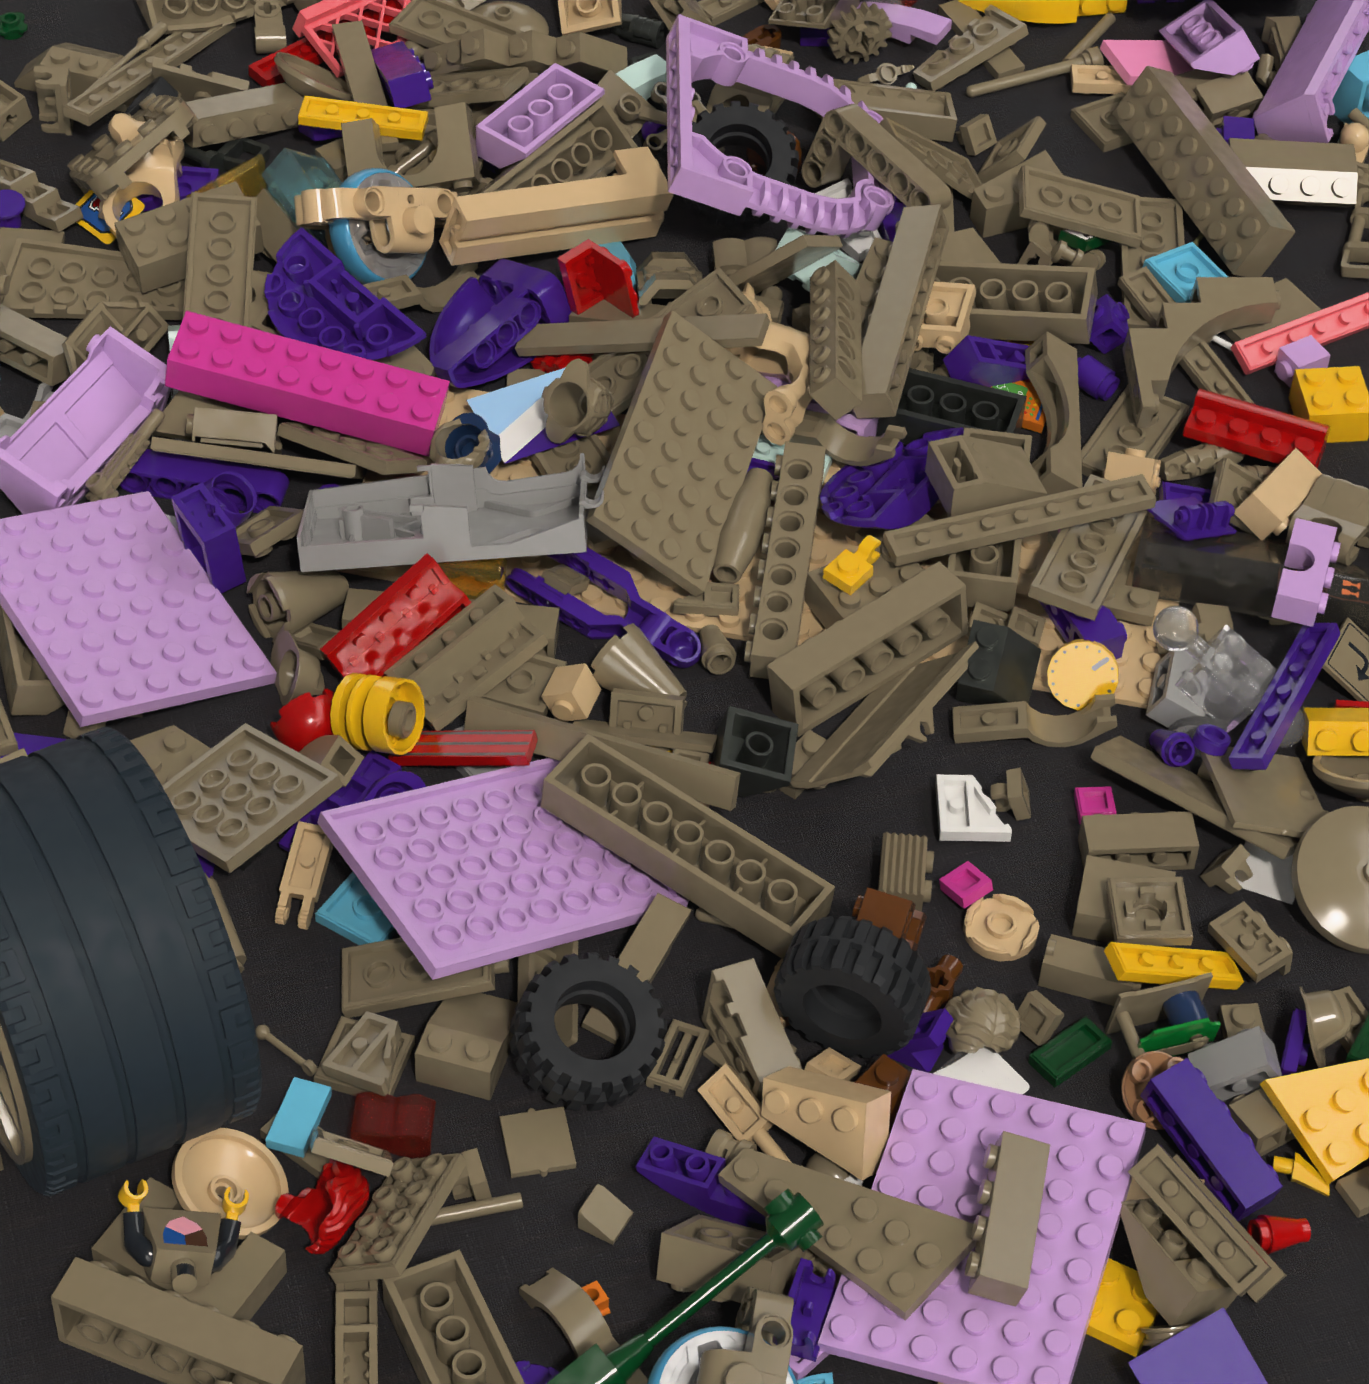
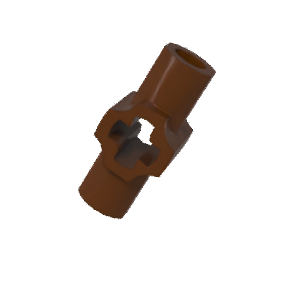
M943 955L936 967L927 968L931 978V993L923 1013L945 1008L948 1001L953 997L954 984L963 971V964L958 958L952 955Z

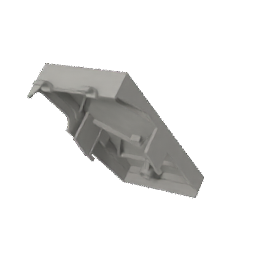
M580 453V460L577 466L567 472L502 481L493 478L488 473L486 467L473 468V465L431 463V465L417 466V472L428 471L427 475L309 490L297 534L301 572L411 565L418 562L426 553L433 557L437 563L587 552L588 522L586 518L590 508H597L604 501V490L599 498L594 500L588 498L587 483L600 482L605 472V465L602 466V470L598 474H590L586 470L585 454Z

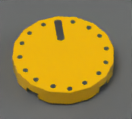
M1075 639L1063 644L1053 654L1047 670L1048 685L1053 696L1064 706L1077 711L1082 710L1092 702L1095 695L1114 694L1119 681V665L1113 653L1103 644L1096 641Z

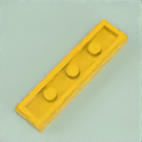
M304 96L298 115V125L342 130L341 123L372 118L379 125L381 136L423 141L428 123V111Z
M1110 942L1104 949V953L1118 981L1170 984L1211 972L1213 978L1208 988L1238 990L1244 983L1233 958L1227 952Z

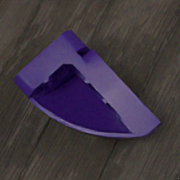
M507 259L498 260L479 277V280L474 277L468 278L441 311L431 335L430 362L435 369L436 376L450 381V386L466 388L498 379L534 360L536 356H518L515 350L516 344L537 324L569 322V315L572 311L570 310L561 282L549 271Z

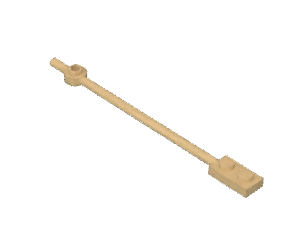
M725 1063L698 1089V1092L737 1141L746 1139L753 1143L756 1142L764 1154L791 1162L767 1132L774 1124L761 1116V1102L737 1072Z

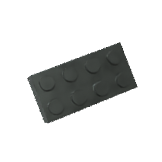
M909 368L896 416L879 417L877 436L883 435L888 425L906 428L907 435L904 439L900 440L905 445L923 438V434L927 432L963 427V430L965 427L1019 434L1023 423L1027 396Z

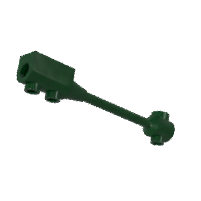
M789 1188L763 1208L768 1215L765 1218L766 1234L646 1332L633 1336L607 1355L604 1354L597 1343L594 1344L546 1384H627V1381L654 1350L653 1347L773 1249L780 1247L792 1251L798 1246L802 1252H805L823 1236L819 1233L818 1229L824 1225L822 1219L799 1192L793 1194Z

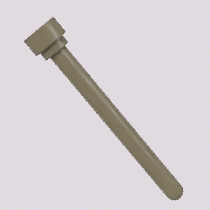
M1097 46L1088 48L1079 54L1078 58L970 85L966 88V94L968 97H976L1070 72L1071 64L1104 65L1103 55Z

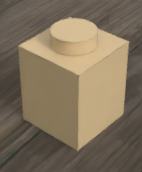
M586 663L556 667L541 697L556 720L563 722L588 718L602 689Z

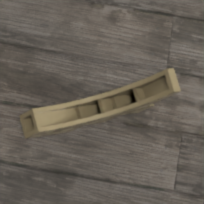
M482 28L461 34L460 40L423 50L424 66L426 71L429 70L430 75L524 66L528 67L530 73H543L554 63H557L583 78L600 81L610 69L616 74L628 67L627 47L583 32L555 38L534 30L507 36Z

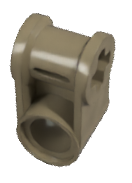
M276 0L258 1L254 5L256 54L275 53L287 47L281 5Z

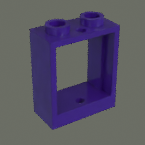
M202 482L172 496L171 499L180 539L184 544V548L191 550L208 574L210 584L215 589L218 588L222 594L246 582L236 527Z

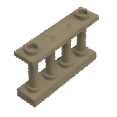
M1157 1144L1128 1171L1239 1296L1242 1297L1247 1292L1258 1303L1287 1276L1177 1154L1172 1158L1161 1145Z

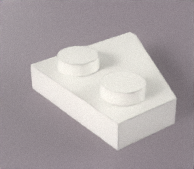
M936 774L935 788L939 841H1011L1012 828L1008 823L1004 825L996 815V806L989 797L983 794L981 785L973 775Z

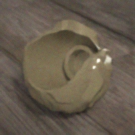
M975 987L973 990L963 991L960 996L951 998L945 1006V1009L954 1018L946 1032V1037L949 1041V1048L955 1054L958 1052L976 1053L984 1047H990L996 1053L1011 1049L1013 1043L1018 1040L1021 1030L1019 1012L1016 1010L1014 1003L1003 993L998 994L995 990Z

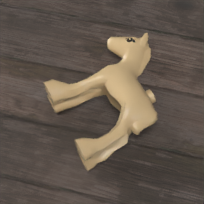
M746 283L742 293L755 306L757 310L755 314L767 313L770 324L762 346L725 349L761 375L776 377L789 383L768 391L764 396L766 415L762 423V431L771 443L782 446L785 442H790L794 436L796 427L803 421L805 410L813 399L810 396V334L772 322L768 307L761 301L755 300L754 289L749 283Z

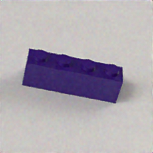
M400 41L371 50L383 92L393 107L406 108L432 100L429 90L434 89L430 72L429 70L426 71L423 63H420L418 55L415 56L413 48L408 49L404 42Z
M1186 1058L1150 1079L1140 1095L1199 1177L1205 1180L1204 1183L1235 1219L1239 1222L1270 1203L1283 1187L1279 1182L1276 1171L1271 1165L1264 1162L1256 1151L1251 1137L1246 1132L1241 1131L1232 1119L1228 1106L1215 1096L1207 1085L1204 1074Z

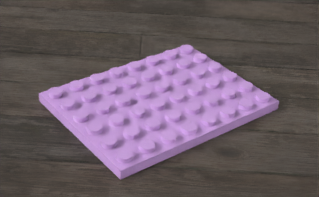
M149 491L0 519V605L80 727L274 684L277 672L218 588L215 589L210 584L208 574L191 550L184 548L179 533Z
M552 758L530 762V765L511 766L321 811L317 822L432 980L638 924L657 893L687 907L689 900L541 807L543 781L561 762Z
M912 1069L871 1189L974 1223L976 1216L981 1215L983 1204L977 1203V1196L982 1180H987L988 1169L983 1167V1160L988 1145H995L1003 1131L1050 1144L1028 1290L1016 1307L969 1294L970 1277L965 1276L968 1254L905 1321L841 1274L818 1341L820 1351L944 1384H1071L1120 1221L1121 1202L1126 1200L1132 1176L1128 1171L1137 1163L1146 1133V1123Z

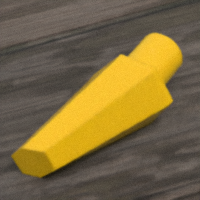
M1295 1152L1294 1159L1274 1156L1272 1167L1276 1172L1290 1174L1291 1182H1296L1329 1197V1184L1327 1185L1321 1174L1299 1153Z

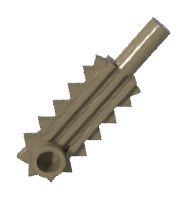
M154 408L137 432L128 435L103 470L94 473L88 478L86 487L90 491L85 497L90 502L118 497L119 492L116 489L144 451H146L150 445L148 439L165 418L162 411Z

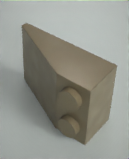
M483 993L443 1000L427 1023L416 1049V1081L491 1100L511 1050L510 1040L514 1034L510 1032V1024L516 1012L515 1008L518 1002Z

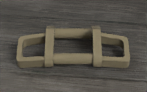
M1363 187L1358 190L1356 205L1351 213L1350 223L1352 226L1348 242L1344 244L1342 250V277L1369 279V265L1349 264L1350 262L1369 263V242H1361L1364 228H1369V208L1363 207V204L1369 201V188Z

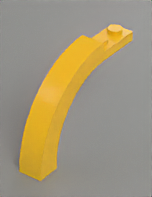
M957 0L984 13V10L989 5H993L1020 21L1053 24L1076 23L1078 16L1126 12L1128 0Z

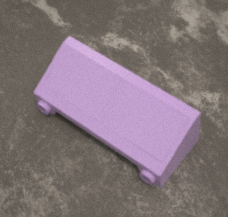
M1317 0L1262 102L1253 113L1254 128L1257 130L1258 135L1265 133L1272 139L1279 141L1329 143L1334 134L1332 128H1327L1328 115H1334L1335 113L1332 99L1367 32H1369V0Z
M111 326L101 336L96 334L90 340L86 347V351L89 352L86 361L11 437L4 435L0 438V489L22 514L76 505L89 491L86 487L88 478L94 473L103 470L128 435L137 432L154 408L162 412L165 409L171 391L170 387L165 386L167 365Z

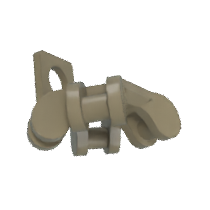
M1030 219L1028 223L1030 243L1018 264L1027 265L1030 259L1036 258L1038 255L1040 257L1038 265L1051 266L1052 263L1058 262L1064 266L1091 267L1097 271L1104 266L1106 257L1098 249H1094L1086 254L1079 248L1073 250L1067 246V242L1063 240L1058 241L1060 231L1065 228Z

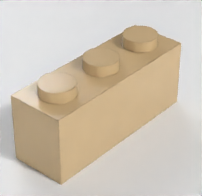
M1295 448L1235 509L1234 514L1261 541L1272 532L1278 536L1290 524L1293 515L1304 503L1322 473Z

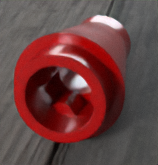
M1261 1214L1256 1219L1250 1220L1247 1226V1232L1268 1255L1298 1243L1308 1242L1311 1237L1310 1224L1306 1218L1296 1219Z

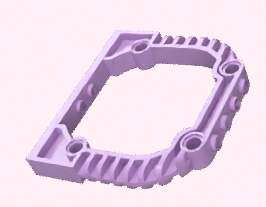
M678 14L666 37L668 192L737 216H741L745 207L752 209V215L761 217L763 213L770 215L771 222L778 224L782 219L787 221L789 228L796 230L799 225L805 227L806 234L814 235L818 231L822 232L823 235H840V238L844 239L850 237L855 232L858 235L863 230H877L886 214L888 215L892 211L895 197L892 196V192L852 156L854 188L848 198L835 199L817 195L755 173L743 159L724 155L704 135L692 132V120L695 114L692 100L695 89L691 87V83L697 80L712 79L723 86H732L735 82H739L799 103L817 112L822 117L832 109L855 104L851 100L850 89L845 85L838 89L834 86L833 77L825 74L820 78L816 75V69L808 66L804 71L799 69V62L791 60L789 64L782 63V56L774 54L772 58L765 57V50L757 48L754 52L748 51L747 38ZM862 100L858 103V106L878 123L883 120L882 116L869 110Z

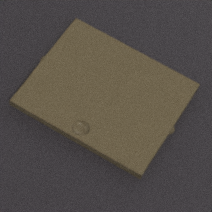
M1228 747L1226 754L1223 756H1212L1199 750L1233 828L1301 838L1312 824L1326 815L1298 757L1274 754L1266 770L1232 769L1228 757L1234 747Z

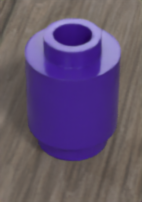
M1092 356L1078 357L1079 388L1095 399L1101 398L1107 401L1117 390L1120 379L1115 376L1113 370Z

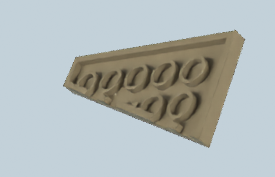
M746 1147L718 1174L720 1184L765 1217L768 1215L763 1208L789 1188L793 1194L799 1192L810 1203L824 1223L818 1229L823 1237L812 1245L809 1250L905 1321L976 1246L977 1240L971 1239L973 1227L971 1222Z

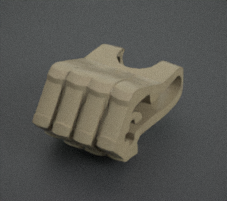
M748 44V51L754 52L757 48L765 50V57L772 58L774 54L782 56V63L789 64L791 60L794 61L795 56L780 54L779 50L774 48L766 49L758 44ZM735 82L732 86H723L716 83L708 100L707 110L709 113H712L713 105L723 103L724 107H730L731 101H740L741 106L749 107V103L759 105V111L765 112L766 109H769L776 114L785 98L739 82Z
M1321 474L1304 503L1293 515L1285 543H1290L1296 518L1337 527L1334 542L1341 543L1336 562L1349 566L1356 560L1360 548L1354 546L1356 542H1358V546L1369 548V489L1352 484L1347 480L1335 479L1329 475Z

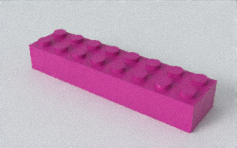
M190 311L185 312L168 356L165 379L166 387L267 414H276L278 417L428 457L430 456L432 437L439 428L445 409L450 381Z

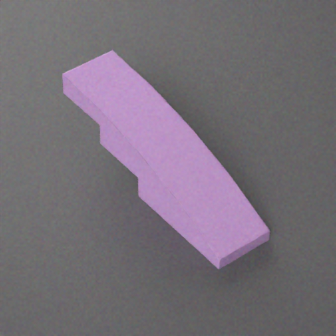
M866 2L868 7L875 3L879 9H884L893 26L889 29L892 33V38L910 44L917 37L937 45L951 30L952 19L925 10L898 4Z

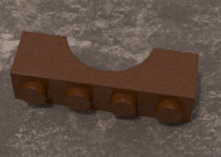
M869 887L866 889L865 896L858 895L852 917L857 918V921L862 919L873 922L872 925L881 929L884 926L892 930L894 936L897 938L902 937L910 943L912 951L917 950L927 919L925 913L915 910L916 904L913 901Z

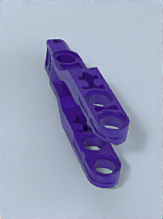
M588 547L587 552L547 556L585 575L590 579V582L627 603L628 613L625 618L619 615H604L571 594L567 593L564 595L549 586L541 576L538 575L536 578L520 568H513L511 574L505 579L506 585L515 594L533 605L559 608V620L590 639H611L614 635L622 638L628 633L623 628L634 623L643 631L662 659L679 668L691 667L698 662L701 656V642L693 630L640 598L630 572Z

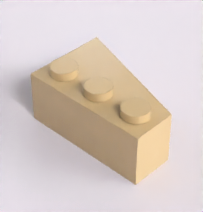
M790 1066L763 1078L762 1117L862 1181L877 1173L889 1139L891 1091Z

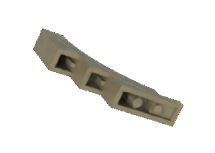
M1196 277L1190 296L1191 303H1162L1156 323L1157 328L1128 329L1123 346V355L1136 427H1150L1153 415L1158 414L1159 401L1163 400L1170 375L1182 358L1200 342L1236 327L1272 322L1275 310H1279L1281 305V294L1279 290L1275 289L1273 277Z

